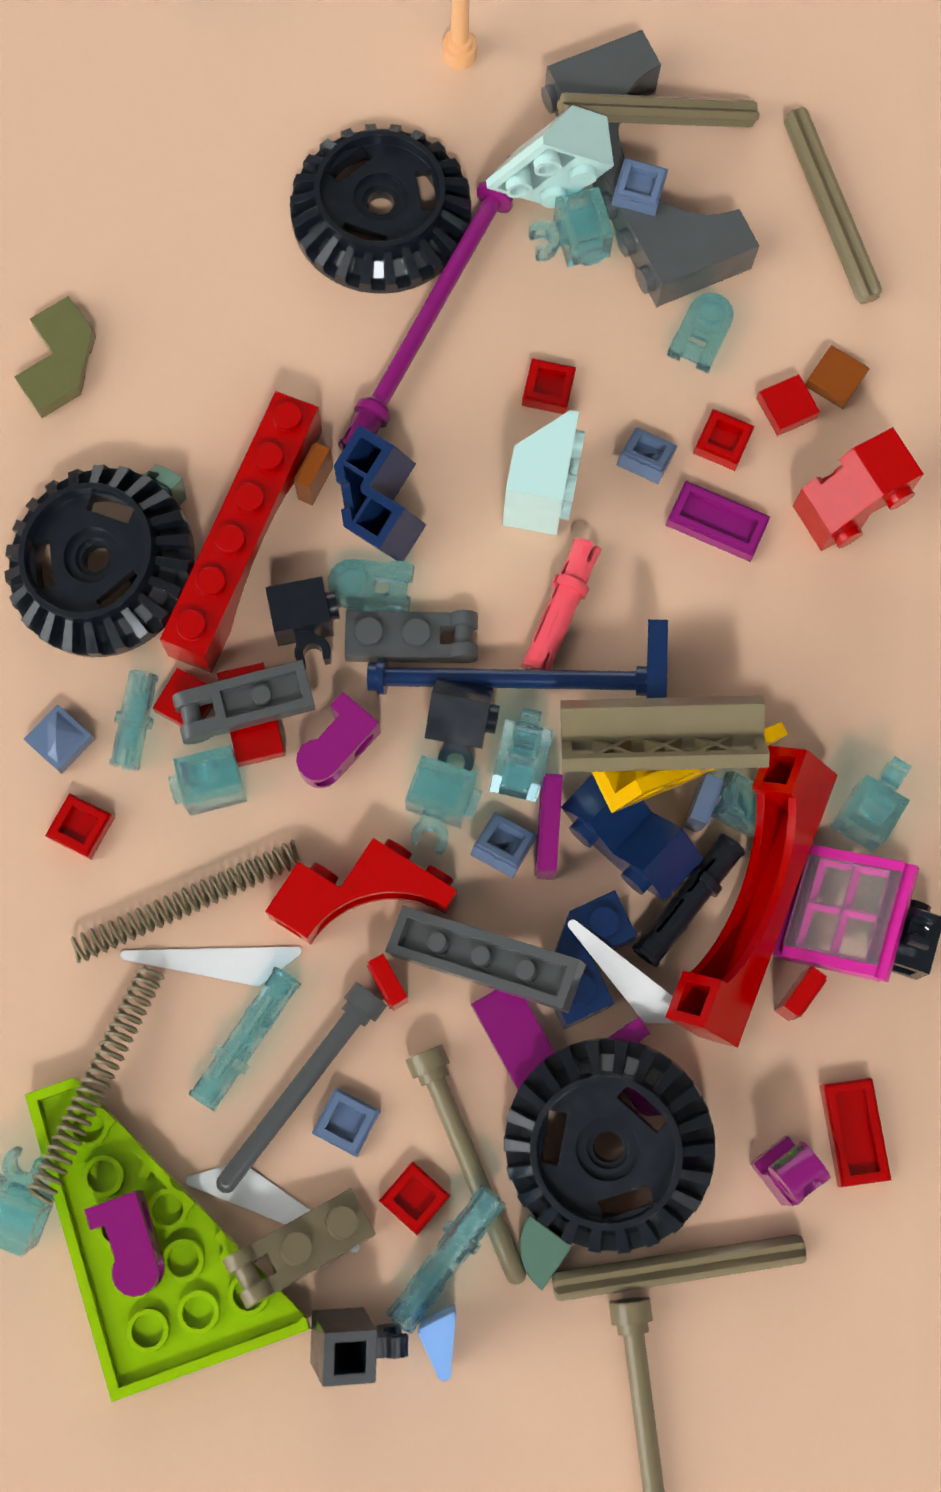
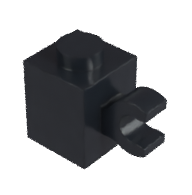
M322 576L265 587L278 647L296 643L294 651L296 661L303 659L305 669V654L311 649L321 651L325 665L331 664V648L325 637L334 636L331 620L340 619L335 591L325 592Z
M441 678L436 679L431 694L424 738L444 742L437 759L439 768L445 769L448 755L459 753L465 759L463 773L469 774L475 761L474 747L482 749L485 734H495L500 705L491 704L494 688Z
M911 899L892 968L893 973L915 980L930 974L941 934V916L931 913V906L926 903Z
M363 1307L312 1310L310 1363L322 1387L376 1383L377 1358L397 1359L408 1357L409 1335L401 1333L402 1325L399 1323H385L375 1326Z

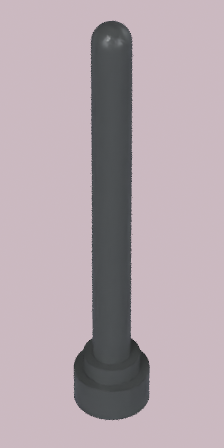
M355 982L343 997L347 1000L341 1008L345 1013L218 1176L216 1186L220 1192L230 1193L237 1187L360 1025L365 1027L370 1020L376 1022L386 1009L387 1005L362 985Z

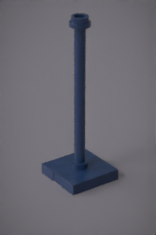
M648 619L647 666H636V671L388 667L387 659H378L377 662L368 663L367 687L369 691H377L378 695H386L388 686L434 687L436 679L441 678L490 688L636 690V696L667 698L668 620Z

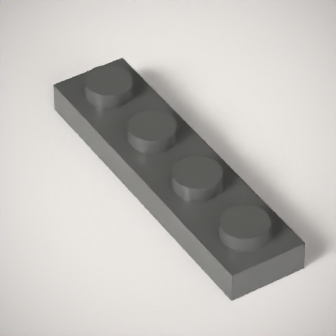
M402 906L385 950L386 953L393 957L569 1013L586 966L580 959L407 906Z

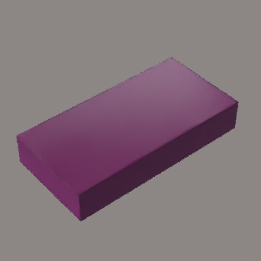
M685 480L665 526L751 562L770 520V516Z
M546 774L541 782L534 875L537 876V879L554 880L557 872L563 775Z
M495 990L473 1002L471 1007L518 1091L535 1067L555 1053L526 999Z

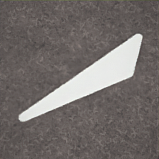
M574 919L568 922V927L644 1023H674L665 1017L673 998L671 994Z
M298 946L124 950L121 952L120 957L127 961L260 986L302 953V950Z
M226 1166L190 1175L186 1178V1184L285 1225L311 1211L251 1168L237 1187L230 1193H222L216 1186V1180ZM357 1246V1247H355L354 1249H352V1250H350V1251H351V1252H358V1250L360 1249V1246Z

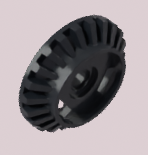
M376 123L365 124L364 131L354 133L349 128L341 131L340 138L335 141L326 139L320 144L319 151L315 155L309 154L303 161V170L300 174H296L293 181V193L290 196L292 228L295 239L306 259L315 269L333 282L346 288L366 293L387 294L406 291L427 283L444 270L471 222L469 184L467 178L463 177L461 166L456 158H450L446 154V148L438 141L433 144L427 141L425 133L416 129L412 134L403 132L401 125L391 124L390 129H377ZM368 160L341 181L337 182L335 179L343 170L351 165ZM425 176L432 184L437 201L435 209L422 211L416 177ZM378 198L387 199L393 204L391 211L386 214H375L368 206L373 200ZM350 229L383 241L361 239L345 232V230Z
M93 465L92 470L83 472L80 469L68 472V478L61 482L53 480L45 486L47 491L39 499L32 497L26 504L29 511L22 521L16 520L12 528L16 533L13 544L6 547L5 556L9 559V570L4 571L5 582L11 587L12 595L9 598L13 607L21 614L22 622L46 643L77 656L109 657L131 651L145 644L166 627L195 564L194 539L185 513L170 493L145 474H138L130 468L122 466L115 469L105 465ZM96 502H117L134 509L128 524L91 511ZM47 544H50L54 586L45 587L42 576V559ZM99 548L107 549L109 553L107 565L100 571L91 572L87 564L90 554ZM137 574V578L131 587L119 599L106 607H102L101 603Z
M597 1038L566 1046L547 1057L535 1067L518 1089L508 1111L504 1151L506 1152L507 1173L518 1192L517 1197L523 1207H527L536 1217V1221L560 1236L569 1245L574 1243L588 1248L590 1252L618 1251V1254L631 1253L633 1249L644 1246L648 1248L660 1243L661 1239L671 1233L675 1234L684 1226L687 1219L699 1208L710 1185L715 1161V1133L709 1108L700 1090L689 1075L672 1059L647 1045L619 1038ZM625 1087L636 1090L665 1116L667 1121L658 1131L619 1097V1094ZM550 1110L567 1114L558 1163L544 1160L542 1151ZM606 1131L617 1134L623 1141V1153L618 1158L612 1160L599 1156L594 1147V1140L597 1135ZM648 1185L652 1200L648 1203L625 1212H603L601 1200Z

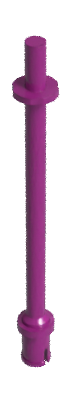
M486 182L480 183L477 187V197L481 201V205L371 397L358 400L354 408L356 415L343 438L338 442V446L342 451L358 425L374 434H377L380 427L384 428L387 426L391 418L387 405L497 212L507 213L512 209L513 198L507 196V194L487 189Z

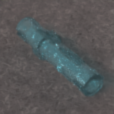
M278 967L273 968L272 974L248 1006L222 1047L216 1045L211 1053L215 1057L194 1088L188 1093L214 1112L240 1073L246 1074L250 1068L246 1063L267 1032L272 1028L297 988L299 989L302 985Z
M479 1185L462 1212L459 1213L454 1221L448 1220L443 1227L445 1234L439 1240L437 1246L416 1271L400 1296L397 1297L386 1311L387 1316L391 1317V1321L399 1328L412 1334L431 1305L434 1304L454 1277L462 1263L465 1262L470 1254L476 1255L482 1246L479 1241L493 1221L496 1220L507 1206L493 1191L483 1185Z

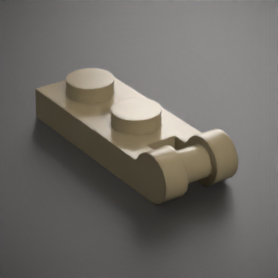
M350 1188L252 1244L235 1251L223 1259L222 1262L229 1275H236L243 1289V1292L239 1295L246 1309H249L373 1238L376 1233L353 1190ZM266 1257L274 1274L262 1280L254 1263Z

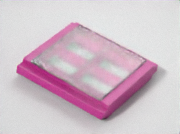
M812 845L777 939L773 955L790 962L889 983L920 868L917 865L907 864L903 861Z

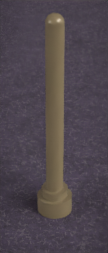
M438 1045L405 1061L412 1078L418 1077L421 1086L427 1085L507 1280L514 1285L521 1284L526 1278V1271L445 1076L449 1075L446 1065L450 1061L443 1045Z
M633 1297L610 1301L611 1325L617 1326L618 1335L624 1337L643 1492H665L644 1333L649 1332L648 1322L653 1320L651 1301L649 1297Z

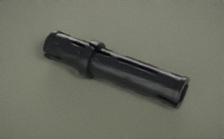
M721 833L717 837V841L701 862L687 876L685 882L661 910L639 941L632 946L633 951L651 966L657 968L660 965V961L687 929L711 896L717 897L722 891L720 884L739 859L746 854L744 848L726 834Z

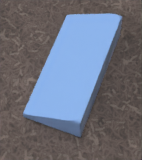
M455 1304L421 1320L418 1329V1335L439 1380L442 1379L443 1382L451 1378L456 1319Z

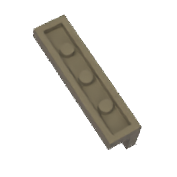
M763 695L560 700L563 772L769 767L770 753L764 736L766 706Z

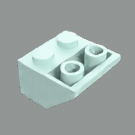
M572 105L520 146L486 180L487 189L505 193L511 198H522L540 203L547 208H557L564 205L568 199L586 186L593 184L598 177L614 166L607 116Z
M569 410L514 445L506 486L502 526L557 535L559 520L569 521L585 431L576 429L579 416L578 411Z

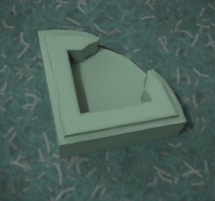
M154 465L145 473L146 476L153 479L170 493L179 505L187 499L183 479L170 469L161 465Z
M529 1215L521 1231L520 1255L527 1275L539 1289L543 1290L571 1249V1246Z

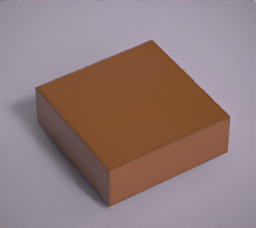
M831 345L805 385L808 389L844 409L870 368Z
M317 442L312 444L294 477L298 499L313 506L333 469L330 448Z

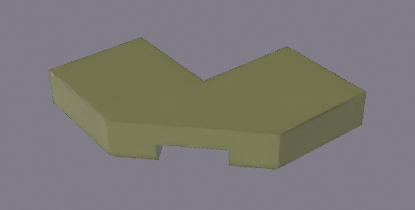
M69 296L30 318L33 327L52 354L15 376L18 385L41 418L81 395L88 356L92 353L95 341L92 328Z

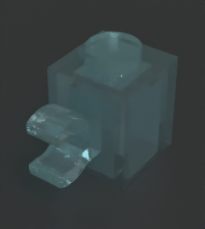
M599 187L557 196L555 199L553 222L539 221L529 226L530 240L544 238L548 241L547 244L536 246L535 258L537 261H546L553 258L560 246L567 267L579 264L591 266L601 262L604 258L610 257L614 231Z
M523 707L520 722L505 720L490 783V792L532 802L537 801L554 731L539 727L541 711Z
M231 745L173 759L176 774L168 776L174 803H183L190 816L247 802L240 770Z
M421 755L405 799L407 811L422 815L419 822L412 829V845L418 846L421 835L424 832L433 831L439 837L436 853L441 855L446 850L448 830L443 823L461 829L464 817L474 818L483 793L482 790L475 788L477 773Z
M894 756L890 763H886L877 780L867 774L852 788L830 827L871 852L888 839L910 801L896 792L912 766Z
M16 1146L4 1156L2 1162L3 1174L0 1173V1249L22 1257L38 1245L55 1201L52 1194L35 1189L53 1201V1204L48 1205L28 1191L27 1185L35 1183L32 1175L40 1173L37 1165L44 1163L42 1156L35 1159L30 1172L23 1171L18 1165V1159L23 1148Z

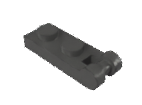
M456 610L451 613L346 611L345 662H377L378 659H387V662L398 663L476 662L478 660V645L473 643V631L478 629V613L471 610ZM440 632H454V643L440 644Z
M303 659L183 690L172 696L175 712L181 713L184 724L180 727L182 741L188 745L201 743L221 734L316 710ZM213 703L216 716L202 719L200 708L203 705Z

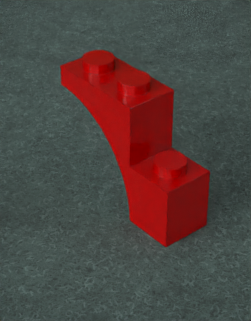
M372 838L341 887L335 885L339 878L327 868L316 862L308 868L298 861L265 912L269 919L311 945L328 924L345 912L360 905L382 900H406L430 906L447 914L457 898V890L451 887L454 880L440 869L429 865L424 870L411 862L409 859L412 854L400 844L390 839H387L385 844H382Z

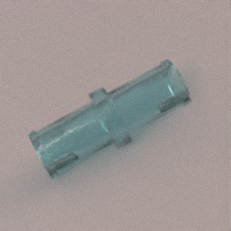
M128 670V680L121 711H116L114 722L118 724L109 765L113 767L122 765V769L140 770V760L146 731L152 729L154 719L150 717L156 684L159 680L158 675L149 673L148 676H145L146 671Z

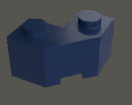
M358 425L334 464L336 482L341 485L344 509H341L343 525L371 546L402 564L427 525L406 508L393 501L416 463L393 444Z
M593 774L561 806L573 823L569 827L571 833L589 848L594 846L623 872L621 874L622 879L641 895L649 891L665 901L703 859L683 828L651 812L644 800L611 813Z
M615 890L569 911L554 952L580 959L586 966L569 1013L554 1009L564 1030L609 1009L614 1004L593 957L570 930L568 922L573 919L614 951L631 944L637 934Z

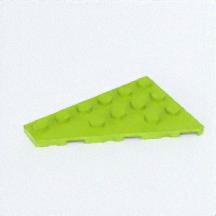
M73 1077L24 1094L41 1155L50 1154L47 1146L54 1144L52 1136L59 1134L57 1126L64 1124L61 1117L69 1115L66 1107L73 1105L71 1098L78 1096L76 1088L83 1086L78 1078ZM81 1091L87 1097L100 1102L94 1094ZM77 1101L83 1107L96 1112L97 1116L91 1117L83 1112L72 1110L81 1118L90 1121L92 1126L87 1127L79 1122L68 1120L77 1128L86 1131L87 1136H81L75 1132L62 1129L73 1138L82 1141L83 1145L77 1146L71 1142L58 1139L64 1145L76 1150L78 1155L73 1156L67 1152L53 1149L63 1157L72 1160L73 1164L69 1166L63 1162L49 1159L57 1166L67 1170L68 1174L63 1175L46 1169V1171L63 1181L61 1185L50 1181L49 1183L50 1187L58 1191V1194L53 1195L111 1402L311 1329L308 1317L282 1290L255 1306L246 1309L239 1295L243 1292V1289L236 1275H229L222 1262L223 1259L241 1249V1247L102 1103V1107L97 1108L89 1103ZM143 1190L164 1259L165 1272L162 1281L156 1288L142 1296L132 1297L121 1293L112 1281V1268L115 1259L105 1226L90 1230L84 1209L134 1191ZM254 1263L262 1280L268 1278V1275Z

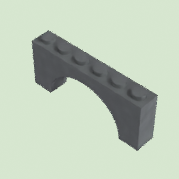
M643 30L547 66L545 86L541 89L542 99L547 111L550 114L555 113L556 117H558L557 101L560 100L561 94L564 92L648 96L656 92L661 63ZM608 123L614 166L598 177L592 185L598 195V207L603 218L606 221L611 220L617 231L616 239L621 253L625 257L630 256L636 268L635 274L638 285L644 294H650L655 306L659 307L752 269L760 245L740 209L720 214H701L674 207L660 199L656 215L651 216L612 205L614 191L625 157L620 145L618 132L621 123Z

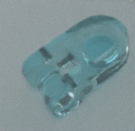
M705 293L696 297L672 340L667 356L677 361L684 358L697 364L696 369L708 374L733 320V308L729 301L715 293ZM691 337L706 342L705 347L690 341Z
M358 559L343 560L331 569L328 576L329 591H335L337 604L346 609L409 612L411 598L407 595L408 583L413 581L415 567L411 563L404 561L385 563ZM376 581L388 582V592L384 594L375 593Z

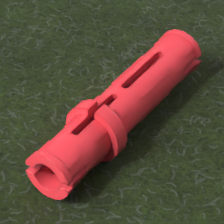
M575 538L573 540L561 573L559 575L555 574L551 583L554 589L529 650L521 663L523 669H529V667H531V670L552 669L574 612L581 598L585 599L589 591L587 582L601 553L599 546H594L593 550H591L594 545L593 542L582 538Z

